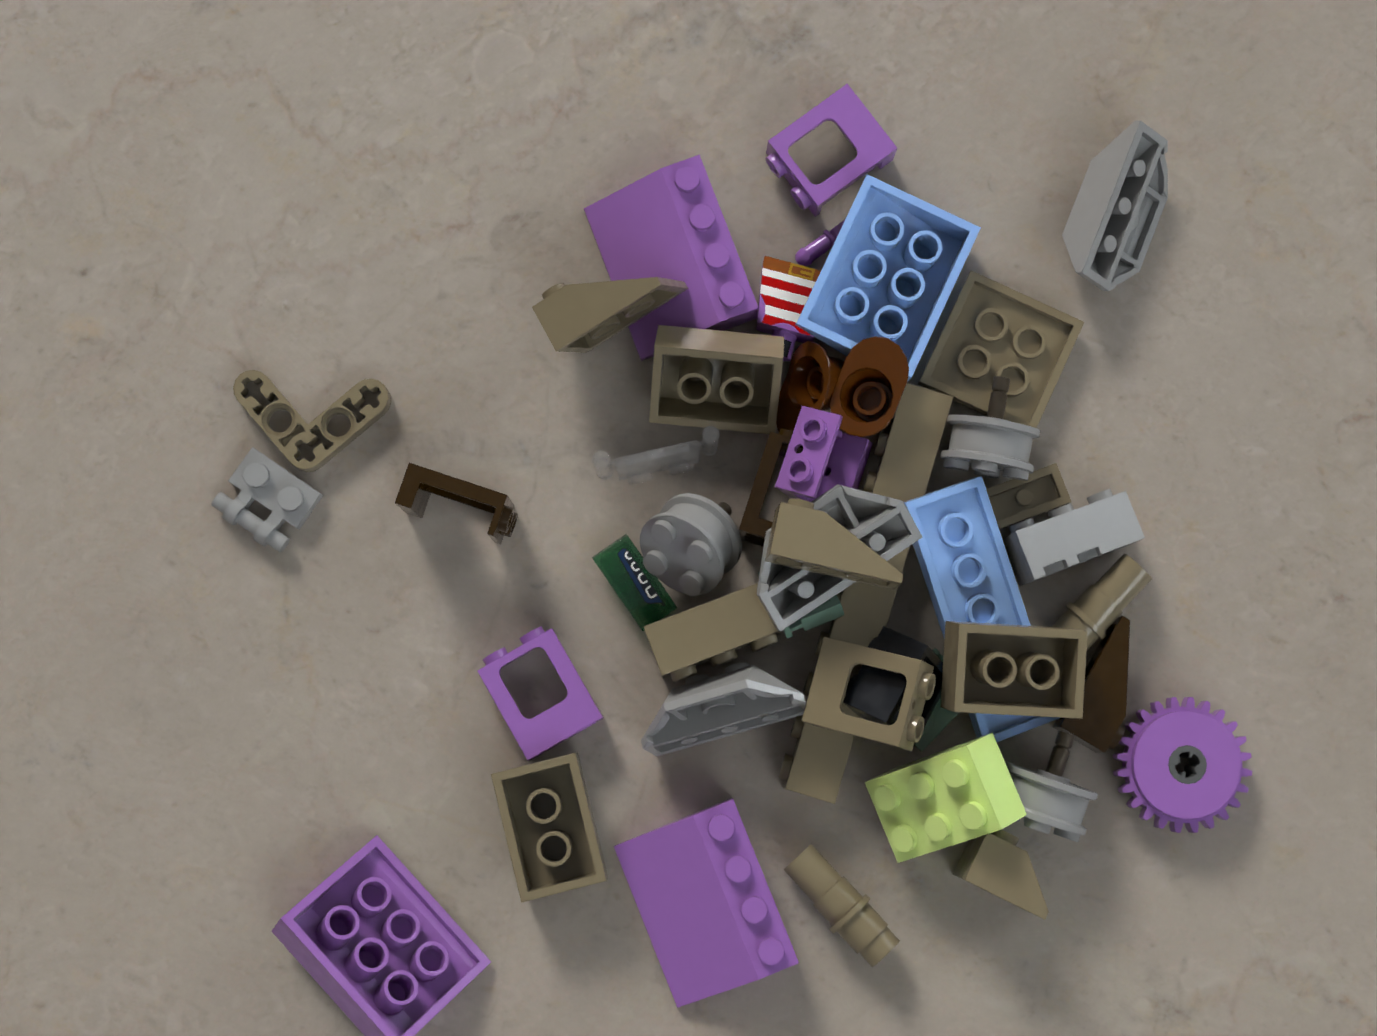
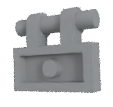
M252 447L228 480L241 490L239 495L233 500L220 492L216 495L211 505L223 513L222 518L232 525L238 523L254 534L253 539L262 546L270 545L278 552H282L290 541L288 537L279 532L284 522L287 521L300 530L323 495ZM255 500L272 511L265 521L248 510Z

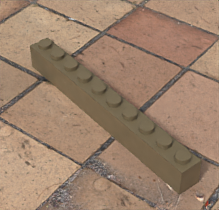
M910 383L906 384L897 411L891 419L888 433L883 431L879 433L873 454L880 457L876 472L868 471L862 491L902 500L903 502L925 495L953 396ZM910 546L887 561L901 573L903 572ZM855 582L836 594L845 615L832 620L829 633L821 631L814 655L819 656L824 637L868 647L872 639L878 637L883 626L887 627L898 587L892 590ZM863 664L855 665L852 668L849 681L854 675L858 674ZM810 671L803 690V694L807 697L814 673ZM842 704V710L846 715L860 718L847 705ZM803 715L795 717L790 737L797 739L793 755L785 753L778 778L785 780L784 789L835 804L854 735L816 727L802 722Z

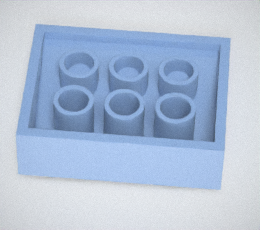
M867 174L796 326L845 356H848L851 349L863 339L875 336L889 338L898 344L907 356L909 366L908 382L914 374L981 227Z

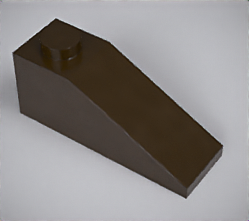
M1120 616L1105 632L1107 636L1103 641H1100L1085 668L1083 719L1059 718L1056 719L1052 726L1056 730L1075 735V741L1095 753H1105L1108 748L1113 750L1125 732V728L1121 724L1126 717L1130 620L1124 616Z

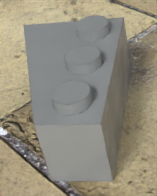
M1107 489L1087 497L1089 504L1074 509L1072 503L1048 512L1050 519L1035 524L1033 518L1010 526L1011 534L1005 537L1003 542L1019 587L1144 539V534L1126 491L1113 495L1111 489Z

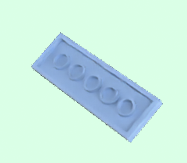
M982 476L974 477L904 502L922 535V538L913 543L944 639L946 621L1031 626ZM969 713L976 737L979 738L993 732L996 742L1060 718Z

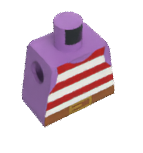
M765 256L761 271L756 330L771 334V336L784 337L783 361H790L796 341L805 343L807 341L813 342L815 339L813 335L796 326V323L821 271Z

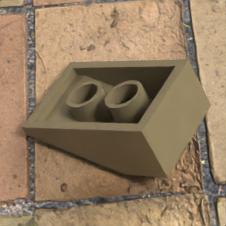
M660 277L569 285L559 283L543 292V300L532 308L555 351L587 353L686 291L688 287L684 281Z

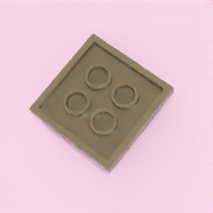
M970 270L918 385L953 396V401L987 416L990 394L993 392L991 389L993 377L1009 378L1010 385L1006 393L1007 402L1004 419L1037 428L1084 322Z

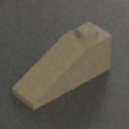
M792 498L788 499V503L780 502L776 508L765 557L766 562L892 590L902 583L904 574L826 512L815 510L812 502Z

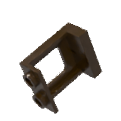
M780 429L779 434L770 431L738 530L742 541L764 547L766 531L772 527L773 522L758 517L778 456L785 457L793 434L791 430ZM799 446L796 453H801L803 446Z
M412 463L408 464L395 504L406 514L422 519L432 493L494 514L487 534L495 543L501 545L504 536L511 537L517 522L518 513L514 512V504L508 495Z

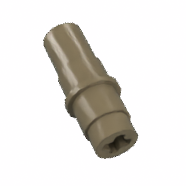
M1124 553L1074 603L1069 601L1065 605L1067 610L1051 627L1088 631V650L1098 639L1103 641L1107 636L1105 631L1122 615V610L1152 580V577L1136 561Z
M812 844L784 869L812 900L813 906L830 923L831 927L829 930L833 934L838 932L857 954H861L871 967L880 962L900 942L887 927L888 924L868 903L870 898L866 894L862 897L844 876L841 877Z

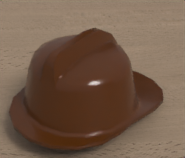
M875 336L863 339L851 349L845 359L832 393L830 408L831 413L843 416L839 428L849 435L858 437L875 435L887 427L897 411L907 384L909 366L907 356L901 347L889 338Z
M807 341L800 344L792 356L788 373L779 393L776 420L778 431L780 429L794 431L802 406L822 411L831 409L832 393L844 361L827 356L825 350L816 342Z

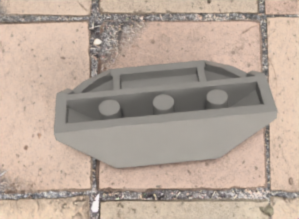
M1141 120L1134 121L1091 160L1062 234L1075 272L1103 291L1112 290L1116 285L1126 281L1140 271L1168 198V168L1165 159V153L1168 152V140Z
M837 484L811 501L814 504L815 510L826 512L886 561L922 538L919 529L902 500ZM770 528L766 531L756 594L776 629L781 632L856 581L766 562L765 557L771 533Z
M749 663L730 665L725 668V673L712 677L709 675L692 676L685 680V685L672 688L641 739L642 748L657 757L801 716L804 713L808 697Z

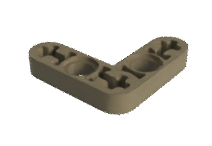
M256 370L245 371L236 378L233 386L234 395L238 402L288 461L304 472H314L323 467L384 416L391 405V395L384 384L372 378L364 379L308 424L275 384L262 372ZM251 381L257 385L263 382L259 389L264 397L272 402L274 397L277 396L278 400L266 405L264 408L253 396L245 398L249 392L246 385ZM369 389L372 393L380 390L381 393L377 397L380 404L375 408L370 404L363 407L359 413L365 418L359 422L356 415L346 406L352 402L353 406L357 409L365 402V397L362 394ZM263 409L261 414L258 415L257 411ZM279 410L288 411L292 418L290 427L284 432H274L270 427L269 421L271 416ZM335 415H346L350 419L351 424L349 431L340 437L332 436L328 431L329 421ZM318 429L333 444L327 449L323 443H320L313 450L315 459L311 462L305 458L300 461L297 459L302 454L299 449L301 444L305 443L310 447L320 440L314 435V432Z

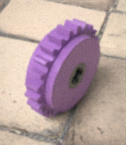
M1170 697L1166 698L1165 709L1159 701L1151 702L1152 714H1149L1144 709L1138 710L1136 715L1140 722L1138 724L1134 722H1126L1124 724L1130 735L1129 737H1122L1119 742L1120 745L1125 746L1123 753L1113 754L1114 759L1122 761V768L1113 771V775L1124 777L1126 783L1117 789L1119 793H1131L1132 797L1126 804L1129 808L1142 807L1139 814L1140 819L1148 820L1154 815V827L1163 829L1168 821H1170V831L1176 833L1181 832L1183 823H1185L1187 831L1191 833L1198 832V822H1201L1205 828H1214L1213 816L1221 820H1227L1229 815L1225 807L1228 805L1239 808L1241 804L1234 797L1236 792L1247 793L1249 790L1248 787L1240 783L1242 776H1252L1251 770L1242 768V761L1252 758L1251 753L1241 752L1239 748L1247 739L1245 736L1234 737L1232 732L1238 724L1236 721L1223 723L1222 720L1226 713L1223 709L1209 713L1210 702L1201 701L1197 708H1195L1194 698L1184 697L1180 707L1177 698ZM1180 757L1187 758L1189 764L1184 766V772H1178L1175 768V765L1180 763Z

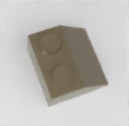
M999 830L968 840L953 875L1045 920L1049 911L1028 852L1016 846L1019 838L1004 830Z

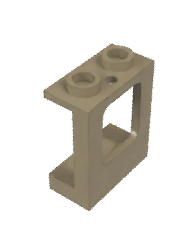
M824 637L802 722L912 752L914 743H918L923 734L924 718L921 715L925 700H929L934 692L936 683L935 674H932L934 666L919 659ZM863 664L903 674L906 677L907 684L899 715L893 725L876 723L846 715L843 712V700L852 668L855 665Z

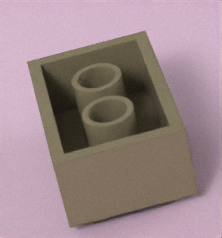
M658 325L654 345L649 423L770 434V431L775 433L784 356V337Z
M758 583L644 626L645 634L662 678L671 676L673 683L696 675L697 669L695 666L711 661L714 668L737 659L736 651L744 647L750 646L754 653L778 642L776 635L781 632L776 629L756 594Z
M946 621L940 707L952 712L1083 719L1088 631L1062 627Z
M578 753L491 774L521 903L607 881L608 874Z

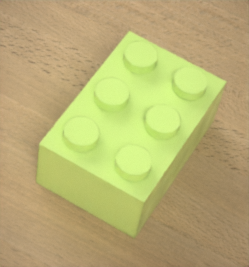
M993 732L893 768L865 782L897 863L1002 830L1026 816L1025 808Z

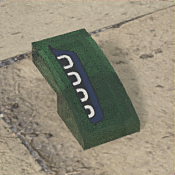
M627 534L592 557L642 631H644V626L661 620L677 609V606L658 578L645 569L643 556Z

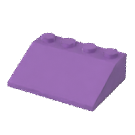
M700 154L660 168L584 208L611 281L660 277L684 281L688 287L686 291L628 327L641 361L654 357L658 325L725 331L757 319L759 307Z
M733 798L614 846L677 1008L760 980L799 963Z
M377 835L281 917L271 931L364 1036H415L491 963L488 957Z

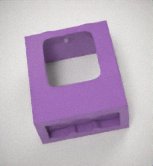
M846 84L768 140L766 150L768 156L765 160L771 171L778 178L784 176L792 186L790 193L798 206L803 210L809 208L816 217L820 214L824 204L876 166L882 169L893 161L897 147L851 87ZM833 121L855 148L857 157L828 179L815 185L807 179L788 153V149L823 122Z
M802 406L775 488L791 499H802L809 502L837 484L858 489L873 443L868 439L852 436L840 431L839 427L843 416ZM803 446V451L796 453L798 447Z
M542 626L523 635L520 638L523 645L508 653L505 647L485 657L483 662L486 666L478 670L481 679L528 761L604 718L559 641L556 632L552 628L545 632ZM538 647L544 649L567 689V697L539 715L527 719L521 714L503 682L500 670L502 667Z

